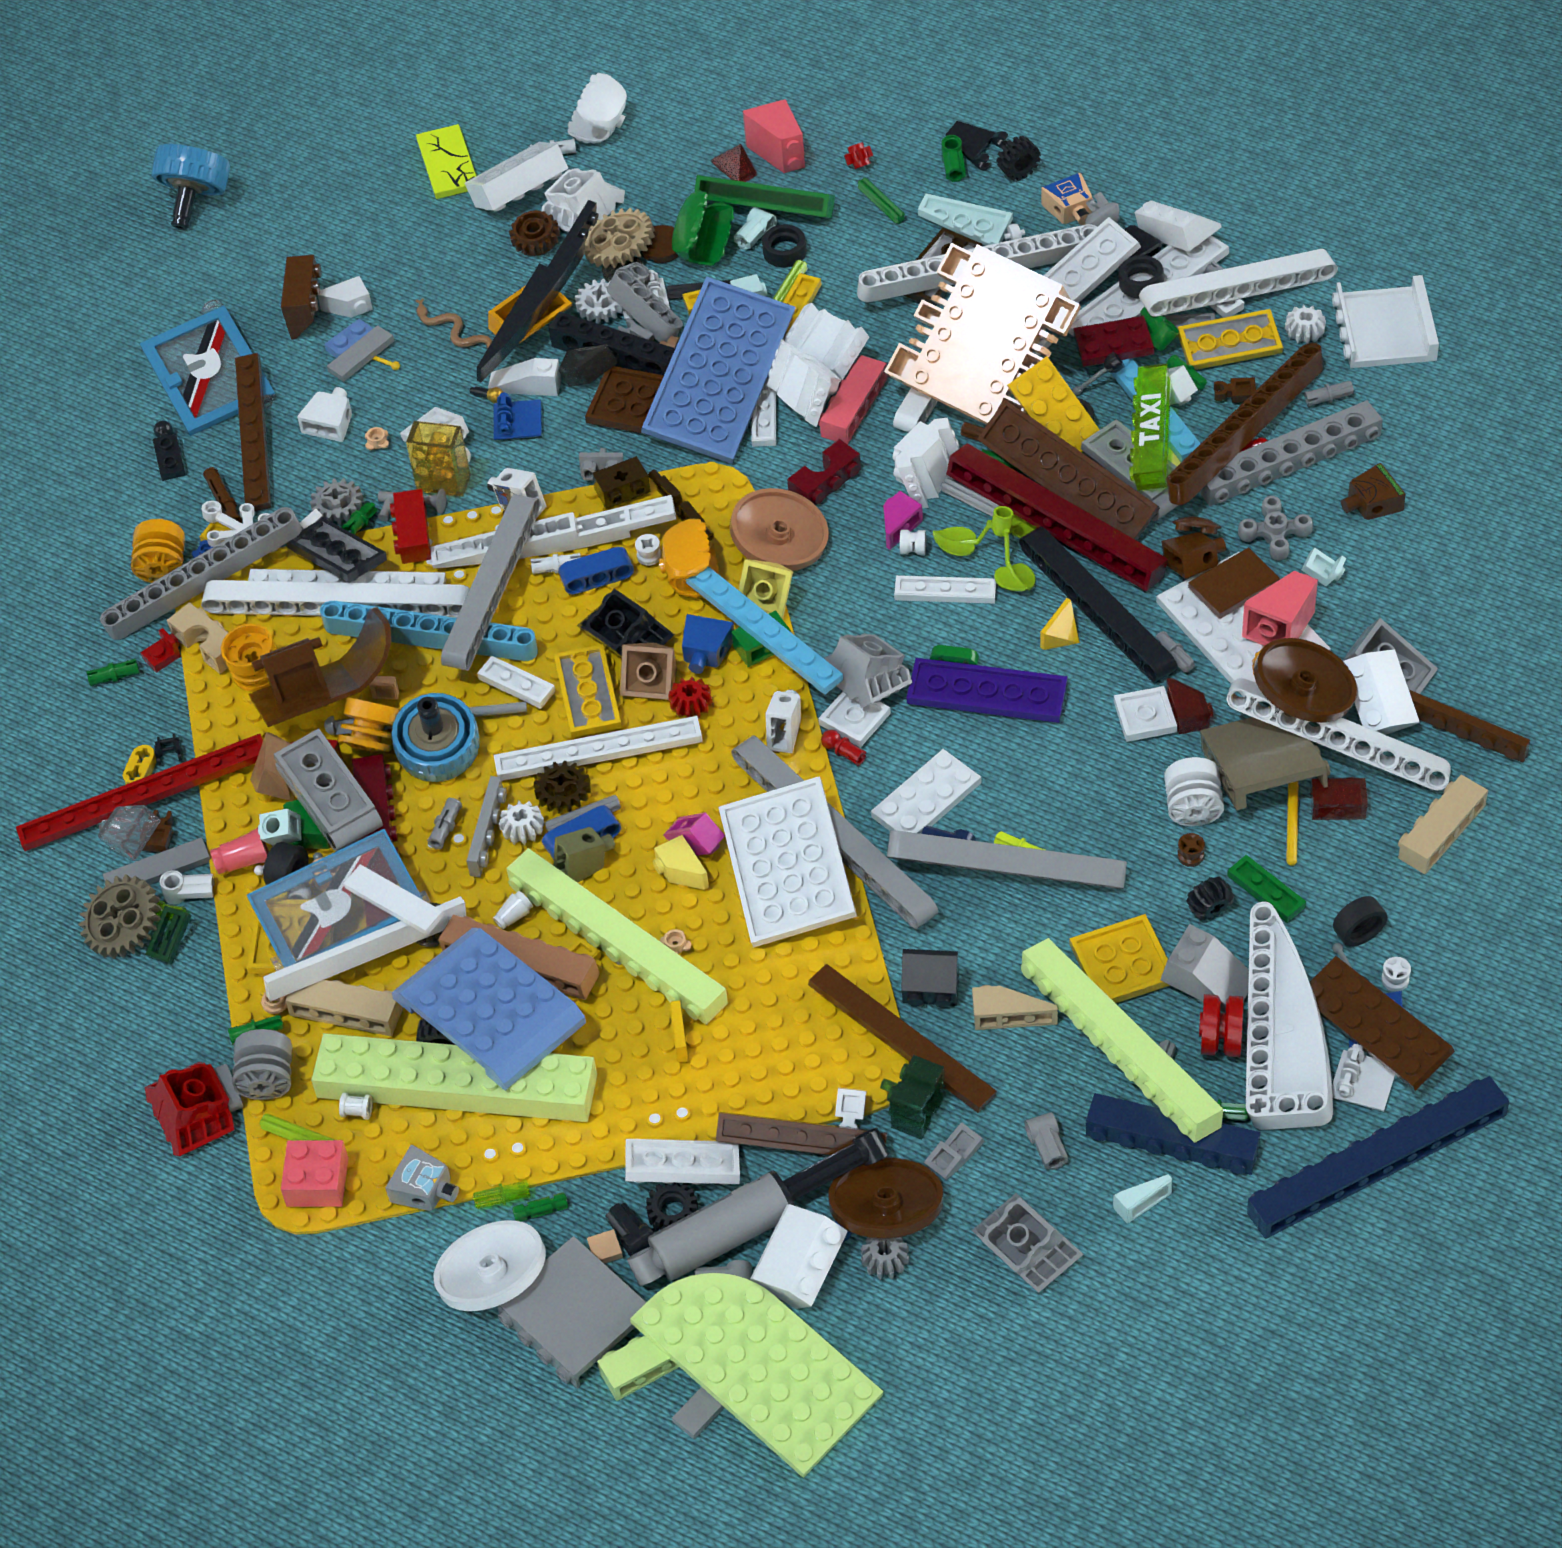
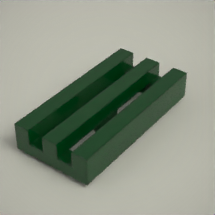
M165 906L160 917L161 919L157 924V930L154 931L145 955L172 965L192 915ZM171 914H174V915H173V918H172V920H171V923H170V925H169V928L166 930V932H165V934H164V937H163L164 940H163L162 945H161V947H160V949H159V952L156 953L157 947H158V945H159V943H160V940H161L162 935H163V933H164V930H165V928H166V926H167V923H168V921H169V918H170Z

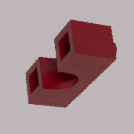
M838 439L822 452L824 471L815 472L803 466L787 479L788 491L795 492L817 505L833 491L838 490L851 477H855L861 470L860 453L841 439Z

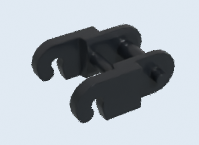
M173 733L172 738L161 740L159 736L157 737L154 748L158 766L161 765V757L163 752L175 750L179 761H183L180 739L176 737L175 733ZM173 743L174 745L171 747L162 748V745Z

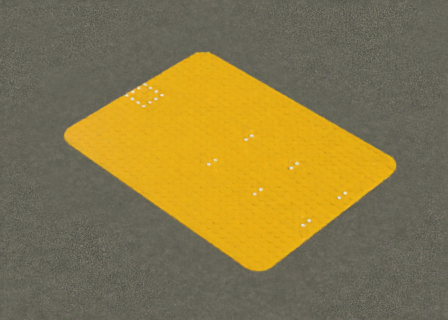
M716 462L659 471L658 473L661 476L665 475L680 491L682 501H689L705 520L706 527L714 534V538L709 541V545L715 549V560L718 562L719 575L738 590L744 562L748 558L735 546L730 534L729 525L733 509L738 501L745 495L755 491L749 479L734 467ZM649 478L651 492L606 509L596 493L594 485L544 494L543 498L547 507L535 521L573 512L575 518L663 496L657 491L656 484ZM499 504L429 517L427 521L430 547L496 531L505 510ZM677 515L676 520L631 530L630 538L575 550L518 559L490 623L525 627L533 630L536 637L538 654L530 661L496 658L555 686V693L541 709L527 703V712L475 717L480 737L478 754L472 765L459 776L439 782L415 778L409 772H406L399 763L393 748L392 739L382 737L381 743L391 745V752L382 751L376 753L352 748L338 740L343 763L352 775V759L383 754L385 764H390L392 779H388V785L392 784L394 800H390V805H394L396 820L392 821V826H396L398 841L394 842V847H398L400 858L416 885L422 900L436 907L461 896L465 902L467 917L485 925L493 924L501 929L493 920V917L512 893H517L508 883L509 878L506 868L528 848L554 866V860L542 844V838L548 832L545 822L569 812L567 808H564L561 814H558L557 808L549 812L547 805L540 806L539 799H536L534 792V781H538L537 774L503 780L502 785L503 788H506L507 794L505 803L500 805V811L507 810L508 804L517 805L518 800L523 805L530 801L532 806H538L544 818L542 835H536L535 842L527 840L525 846L521 841L514 845L511 839H505L499 824H495L493 846L488 848V865L483 867L481 877L470 876L467 857L490 776L498 777L494 755L686 718V715L679 718L676 712H672L669 699L620 696L622 658L604 646L622 728L571 738L553 654L601 644L577 625L602 604L603 598L615 588L647 610L658 622L675 634L664 645L674 648L677 665L675 683L680 684L681 678L687 681L693 677L695 681L702 679L704 684L709 685L712 695V706H709L708 714L701 713L698 719L703 742L577 766L578 769L585 768V773L590 778L591 793H587L588 800L580 801L581 807L612 795L618 797L621 807L619 810L612 812L621 825L620 832L613 838L615 848L605 852L604 867L601 870L581 880L578 884L659 941L670 930H682L685 939L691 942V948L688 951H682L678 955L725 987L728 1004L707 1025L699 1019H692L685 1009L682 1008L688 1061L679 1062L677 1061L670 1011L671 1003L664 994L649 988L642 978L631 975L624 965L618 961L613 962L603 950L597 947L601 952V957L596 960L600 975L586 1000L565 994L575 1002L584 1014L586 1023L551 1052L552 1054L594 1057L597 1079L588 1122L373 1103L371 1117L369 1120H365L362 1116L347 1115L346 1118L340 1117V1100L317 1098L311 1080L323 1033L416 1041L418 1024L423 1018L415 1011L411 1014L402 1007L403 1011L393 1036H387L290 1016L288 1007L278 1014H270L263 1009L261 1000L266 992L263 977L269 974H249L247 969L255 912L247 898V894L266 886L263 874L256 875L254 873V868L257 865L263 866L265 863L218 874L210 850L220 847L219 845L256 829L260 824L259 814L283 810V805L286 802H290V800L255 791L250 780L255 764L199 785L207 849L210 856V872L214 876L213 893L231 1027L244 1025L251 1022V1019H254L256 1022L280 1015L284 1028L277 1032L285 1034L292 1043V1062L290 1064L292 1072L289 1091L281 1097L268 1100L250 1099L241 1095V1101L244 1106L243 1116L254 1196L262 1216L277 1229L295 1235L319 1234L426 1211L391 1203L385 1188L410 1145L416 1146L444 1163L448 1167L451 1177L449 1183L459 1187V1192L454 1202L440 1198L435 1208L625 1168L626 1139L716 1141L719 1112L831 1124L843 1121V1117L835 1116L838 1088L867 1091L864 1116L888 1108L904 1093L911 1077V1062L808 986L809 979L824 965L828 964L900 1018L863 882L844 863L857 917L757 947H753L750 940L726 836L719 842L720 847L713 854L697 856L707 872L709 888L705 890L670 883L664 874L659 875L654 867L653 860L656 859L654 848L669 841L663 834L679 817L706 812L725 835L719 807L767 792L736 763L731 751L753 735L767 746L766 711L776 691L794 690L800 695L801 723L793 753L773 752L804 781L820 776L827 802L845 818L827 751L821 742L822 733L806 679L776 655L747 667L733 648V644L720 666L716 668L705 666L700 674L691 672L688 668L690 663L684 661L682 642L687 614L733 622L734 630L739 625L705 598L686 597L676 592L668 583L667 574H662L659 562L651 566L638 562L635 541L644 534H652L659 539L661 559L663 558V536L671 527L683 522ZM392 525L356 533V536L386 552L387 560L370 571L445 572L446 584L465 585L471 588L481 564L433 568L432 560L402 564L400 554H395L393 540H398V537L393 535ZM284 546L279 547L272 553H268L224 580L248 581L250 569H325ZM623 547L626 549L634 568V573L625 580L578 594H569L563 586L559 573L545 572L533 575L531 559L552 557L553 554L560 556L580 553L581 557L611 548ZM204 591L176 607L175 612H178L189 602L197 609L202 608L201 603ZM786 606L783 621L789 627L791 633L794 634ZM205 611L211 620H217L227 632L247 623L266 627L271 633L277 649L306 638L312 640L320 637L323 646L314 649L320 667L343 657L358 638L328 633L324 628L321 616L214 614ZM198 641L189 648L180 643L195 758L259 733L264 740L266 732H270L290 743L301 739L319 728L326 739L337 740L338 735H330L326 732L324 728L326 719L330 716H334V720L353 719L343 714L347 699L344 698L267 727L249 697V694L255 691H246L238 687L233 681L229 668L219 674L204 662L199 647L204 641ZM391 642L388 657L377 676L396 677L399 690L398 699H373L369 685L362 692L349 696V698L386 705L400 710L412 699L430 693H443L454 696L463 701L468 707L525 702L478 679V671L491 656L476 654L470 669L467 671L443 666L441 664L443 649ZM785 723L780 726L781 731H784ZM392 729L383 730V731H386V732H388V733H391V732H392ZM447 798H455L462 803V808L459 810L454 821L455 827L453 831L449 832L443 848L435 849L427 841L435 826L434 820L436 816L441 814ZM575 805L572 806V811L579 809ZM266 843L268 851L270 852L273 846ZM331 846L330 849L304 848L308 854L309 864L314 861L313 855L316 852L321 853L323 857L335 852ZM314 880L310 881L308 888L312 891L311 900L326 893L317 890ZM285 893L270 901H289L291 893ZM354 893L350 897L352 906L349 914L335 924L333 945L367 929L365 901ZM533 903V907L529 910L530 913L504 929L507 932L515 931L523 937L540 939L548 945L562 946L567 949L580 937L587 941L579 933L574 934L570 931L567 925L560 919H553L542 906H536ZM443 931L324 980H338L348 985H363L372 990L393 992L443 952L438 941ZM264 1114L276 1116L334 1140H343L348 1154V1166L342 1207L286 1206L281 1192L287 1141L291 1140L261 1129L259 1123Z

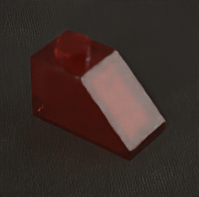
M1173 678L1166 679V693L1175 717L1178 733L1185 734L1209 728L1210 718H1213V708L1210 702H1206L1204 693Z

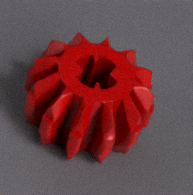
M691 677L690 680L685 681L681 678L680 684L673 683L672 690L668 694L670 708L672 712H676L679 718L686 715V718L697 716L699 719L701 713L708 714L709 706H712L711 689L709 685L704 684L702 679L695 681Z

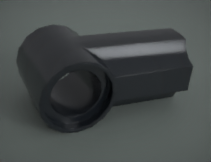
M617 1203L612 1206L605 1217L620 1237L621 1243L628 1255L632 1256L650 1247L648 1237L654 1234L652 1229L646 1223L642 1224L626 1203Z

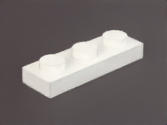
M491 656L477 673L479 680L540 709L555 693V686L494 656Z

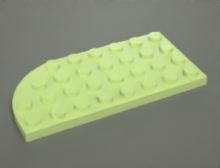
M705 1273L677 1280L657 1292L630 1318L632 1325L803 1478L883 1396V1390L775 1295L746 1278L724 1273Z

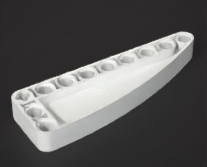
M1259 902L1252 907L1250 912L1246 1111L1254 1127L1259 1130L1322 1126L1329 1123L1332 1119L1333 1095L1328 1047L1320 1012L1310 981L1286 927L1272 904ZM1266 1085L1264 1088L1258 1089L1260 1086ZM1317 1106H1322L1318 1110H1313ZM1289 1108H1294L1289 1112H1285Z

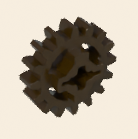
M563 761L562 765L558 766L556 762H553V768L550 769L545 766L543 767L544 774L537 773L538 781H534L535 797L539 799L541 807L547 805L549 812L554 808H557L558 814H561L564 808L571 812L572 806L575 805L580 808V801L588 800L587 793H591L590 778L588 774L586 775L585 768L578 769L577 763L574 762L571 766H568L567 761Z

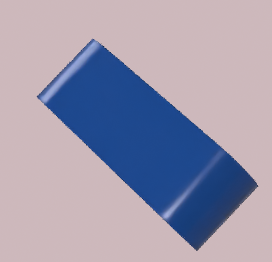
M615 547L567 561L559 567L558 573L566 592L578 594L625 580L634 573V568L626 549Z
M601 805L550 830L542 838V844L554 860L555 837L591 827L600 837L610 834L614 838L620 832L621 825L610 809L605 805Z

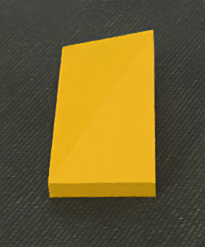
M1066 598L1041 630V649L1047 650L1079 643L1070 599Z

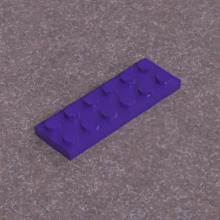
M916 658L911 676L912 683L909 684L906 699L907 704L1060 723L1068 676Z

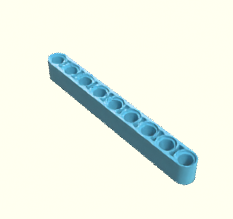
M327 601L320 607V614L324 628L328 633L358 637L369 609L376 606ZM378 607L389 621L391 642L443 649L457 619L454 617ZM490 623L476 654L520 661L533 660L538 654L535 633L533 630L525 627Z

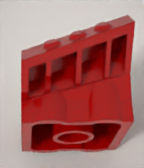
M197 1062L182 1070H169L165 1074L159 1075L158 1081L144 1087L147 1103H152L153 1115L159 1121L166 1141L171 1142L173 1155L175 1156L191 1152L200 1146L206 1145L208 1142L234 1131L232 1114L228 1108L229 1098L211 1064L206 1065L204 1062Z

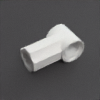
M171 870L165 872L160 877L163 897L169 904L176 905L182 903L185 899L210 898L214 896L213 874L182 875L178 871Z

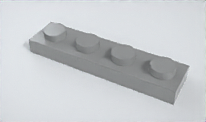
M490 776L467 857L470 876L481 877L483 867L488 865V848L493 846L495 839L494 827L495 824L498 825L500 822V805L506 801L507 791L506 788H503L501 777Z

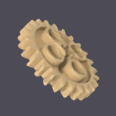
M621 208L618 213L612 210L610 216L603 214V219H598L596 225L589 228L590 231L585 241V256L591 264L595 263L597 267L603 264L604 268H607L610 264L615 268L620 262L624 266L626 260L633 262L634 256L641 257L640 251L648 250L646 245L652 244L651 238L655 237L653 233L655 229L650 217L645 212L640 213L639 209L633 212L632 208H629L626 212Z

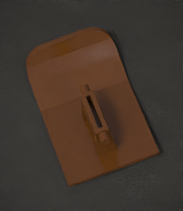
M378 607L369 609L357 640L348 652L335 662L319 666L314 649L323 646L320 637L312 640L306 638L261 655L259 660L251 662L255 672L261 669L265 670L270 684L267 688L249 694L252 703L267 727L360 693L374 680L381 671L391 646L390 624Z

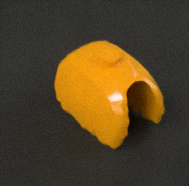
M687 519L671 527L663 536V558L659 559L662 574H667L668 583L679 594L693 598L704 597L686 583V579L697 576L708 566L719 574L718 562L715 560V549L710 547V542L707 539L708 535L705 532L706 524L701 522L700 519Z

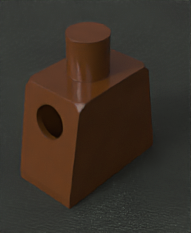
M1201 532L1161 541L1163 556L1168 558L1167 566L1185 579L1217 566V554L1226 551V543L1222 537L1212 540Z

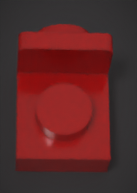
M163 628L158 630L161 639L140 652L142 659L156 673L181 657L178 646H180L178 639L173 633L168 634Z

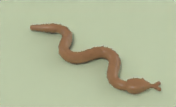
M424 299L416 300L419 303L417 316L424 324L436 326L446 322L454 323L450 333V340L455 346L464 348L479 343H485L487 349L490 346L492 340L485 335L460 338L459 334L463 327V321L457 314L445 313L429 318L427 317V308L422 304Z

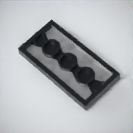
M325 518L301 530L296 538L286 543L288 549L348 583L358 579L361 575L387 560L385 551Z

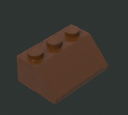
M314 255L290 256L286 258L281 310L291 340L297 339L314 321V312L318 311L316 295L320 294L318 278L322 277L321 265L316 263Z

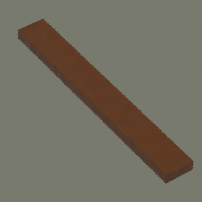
M828 964L824 965L809 979L808 986L977 1113L996 1096L997 1091Z

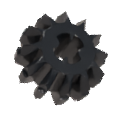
M1220 876L1215 878L1209 877L1206 881H1201L1199 885L1194 886V890L1188 893L1186 900L1189 909L1200 920H1211L1214 916H1219L1223 911H1227V907L1233 903L1234 894L1229 884Z

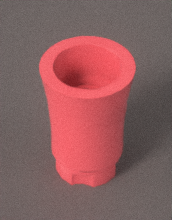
M258 827L241 837L210 850L218 874L265 863L269 853L266 842L260 840Z

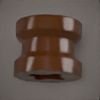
M1187 833L1180 837L1178 841V860L1181 864L1187 867H1194L1202 863L1205 842L1200 835Z

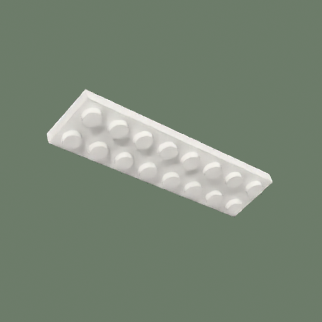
M1209 236L1190 251L1168 245L1154 255L1153 258L1161 262L1164 268V282L1204 273L1209 263L1211 264L1212 261L1217 263L1229 254V246L1213 236ZM1137 273L1128 278L1135 281H1145L1154 276L1148 273ZM1118 282L1078 312L1068 333L1074 336L1073 328L1141 316L1140 311L1144 304L1140 299L1124 294Z

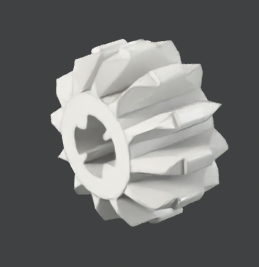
M1303 304L1302 308L1294 307L1292 312H1288L1285 330L1289 335V339H1296L1297 344L1301 341L1308 344L1309 341L1317 343V340L1323 337L1326 320L1321 310H1315L1314 306L1306 308Z
M518 800L517 805L508 804L507 810L501 811L499 826L506 840L511 839L514 845L521 841L525 846L527 840L535 842L536 835H542L544 818L538 806H532L530 801L523 805Z

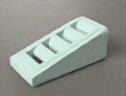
M1168 1174L1113 1195L1114 1210L1126 1223H1130L1172 1193V1178Z

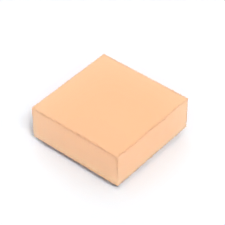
M376 676L369 684L373 699H398L399 690L396 677Z
M614 1229L587 1238L590 1251L604 1264L623 1258Z

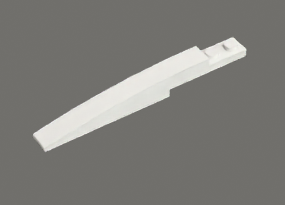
M671 495L578 518H575L574 513L570 512L535 521L519 559L575 550L630 538L631 530L676 520L673 498ZM496 531L430 547L433 568L481 564Z

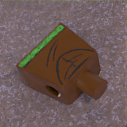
M1379 463L1350 481L1348 497L1341 500V505L1346 513L1357 509L1364 519L1370 520L1403 511L1406 494L1382 463Z

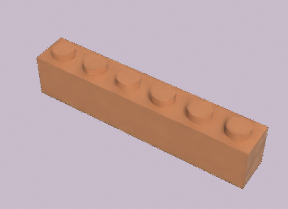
M453 914L438 939L442 951H444L472 927L481 928L559 991L586 1000L600 975L595 959L587 954L580 955L562 946L548 945L540 939L526 938L515 931L507 932L493 924L485 925L467 916L460 917Z

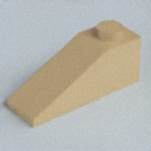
M983 985L972 988L975 1030L1058 1025V1009L1055 1004L1002 986Z

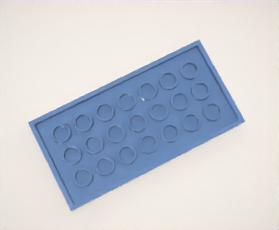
M706 276L643 423L641 433L732 464L769 376L772 361L775 359V352L779 347L781 339H784L795 313V306Z

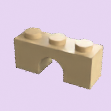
M190 602L167 619L170 632L176 636L180 643L189 648L198 641H204L199 645L204 662L219 674L228 669L221 654V644L228 632L225 631L224 627L217 620H211L202 608L197 609Z

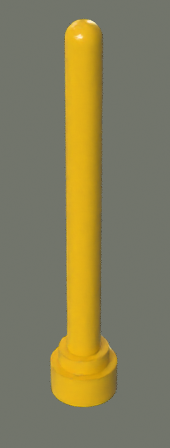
M1299 781L1288 783L1286 862L1290 866H1294L1297 863Z

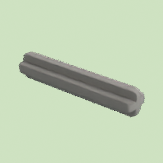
M946 478L941 484L943 492L992 517L994 509L999 506L979 493L949 478Z
M612 795L545 822L546 829L549 832L601 805L607 806L611 812L619 810L621 808L619 799L616 795Z

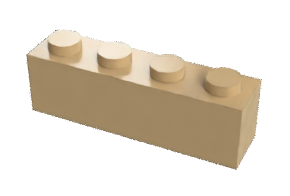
M1462 774L1455 782H1449L1442 797L1434 799L1426 815L1419 816L1409 834L1407 832L1404 833L1398 842L1400 847L1398 859L1426 874L1486 806L1488 790Z
M338 980L319 981L288 994L286 998L290 1016L387 1036H393L403 1011L402 1006L393 999L391 991L372 990L363 985L353 986Z

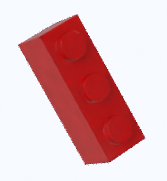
M422 489L393 493L394 503H390L391 517L396 518V521L392 522L393 535L398 537V540H393L395 554H400L402 564L432 560L426 504Z

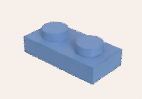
M358 319L324 344L325 349L337 358L373 328L361 319Z

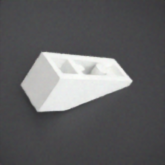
M534 358L491 372L488 389L499 387L508 394L558 396L562 379L559 360Z

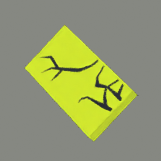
M459 124L416 134L417 143L435 198L439 199L468 192L465 182L476 177Z

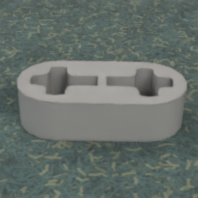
M227 1063L214 1068L229 1098L228 1107L230 1112L243 1108L239 1093L233 1088L232 1075Z

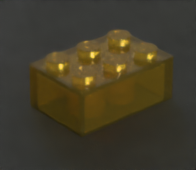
M413 421L406 445L416 489H422L425 493L437 494L440 489H444L446 495L464 496L471 474L461 426Z

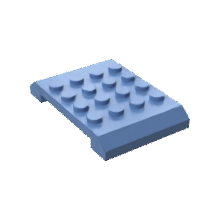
M472 927L392 992L393 999L411 1014L415 1011L485 1068L486 1075L504 1090H507L586 1023L584 1014L575 1002L481 928Z

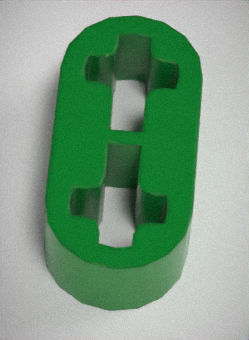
M937 645L932 648L930 659L978 665L979 654L969 648Z

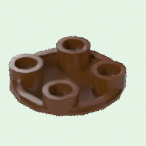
M1184 517L1172 521L1173 524H1176L1175 530L1192 531L1194 526L1201 527L1200 532L1217 534V530L1222 528L1219 524L1201 517Z

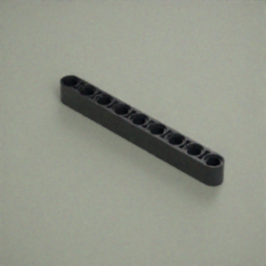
M1040 526L1019 539V545L1024 554L1149 680L1155 683L1177 670V663L1172 654L1044 527Z

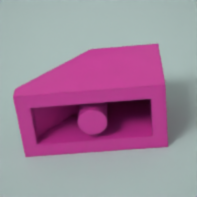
M901 491L888 498L883 505L886 548L889 550L900 542L901 530H909L911 532L923 521L922 504Z
M706 812L679 817L663 834L669 841L683 835L696 856L713 854L720 847L719 842L725 836Z

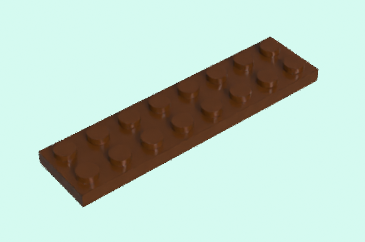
M1006 399L977 438L979 442L1046 489L1136 541L1160 509L1158 505Z

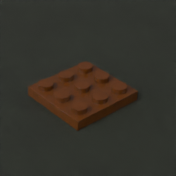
M608 365L585 415L586 423L641 433L643 423L664 375Z

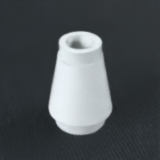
M522 892L512 893L493 917V920L504 930L528 915L533 905Z

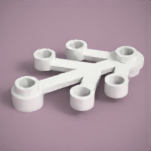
M205 502L202 505L203 518L209 523L219 522L232 529L229 531L212 530L208 532V544L214 547L223 540L252 525L255 515L254 506L250 503H244L239 507L240 516L243 518L242 524L222 513L219 502ZM260 514L258 516V521L268 516L269 514Z

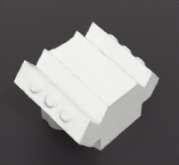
M568 169L544 193L548 201L542 206V211H545L548 215L552 214L554 220H557L559 228L569 232L588 200L597 203L596 213L599 214L598 219L602 220L603 214L608 216L612 210L615 211L616 202H624L625 190L605 182L601 173L596 172V170Z
M809 303L803 307L783 341L801 352L815 356L836 376L843 380L869 339V336L862 327L855 329L849 320H841L828 313L826 309L818 311L813 303Z
M781 339L779 347L775 352V359L772 361V368L769 370L767 386L775 390L777 395L795 412L804 416L805 421L817 427L820 415L825 410L826 402L831 395L837 392L841 379L815 356L801 352Z
M948 418L934 419L929 425L920 421L894 447L893 460L895 461V468L893 474L898 482L905 485L909 497L922 504V508H929L927 499L939 498L938 494L941 492V484L946 478L955 480L946 475L950 455L960 449Z

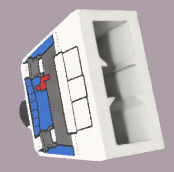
M506 468L497 478L491 477L488 481V490L495 492L499 505L504 510H506L513 494L538 498L540 502L538 516L547 507L536 475L533 472Z

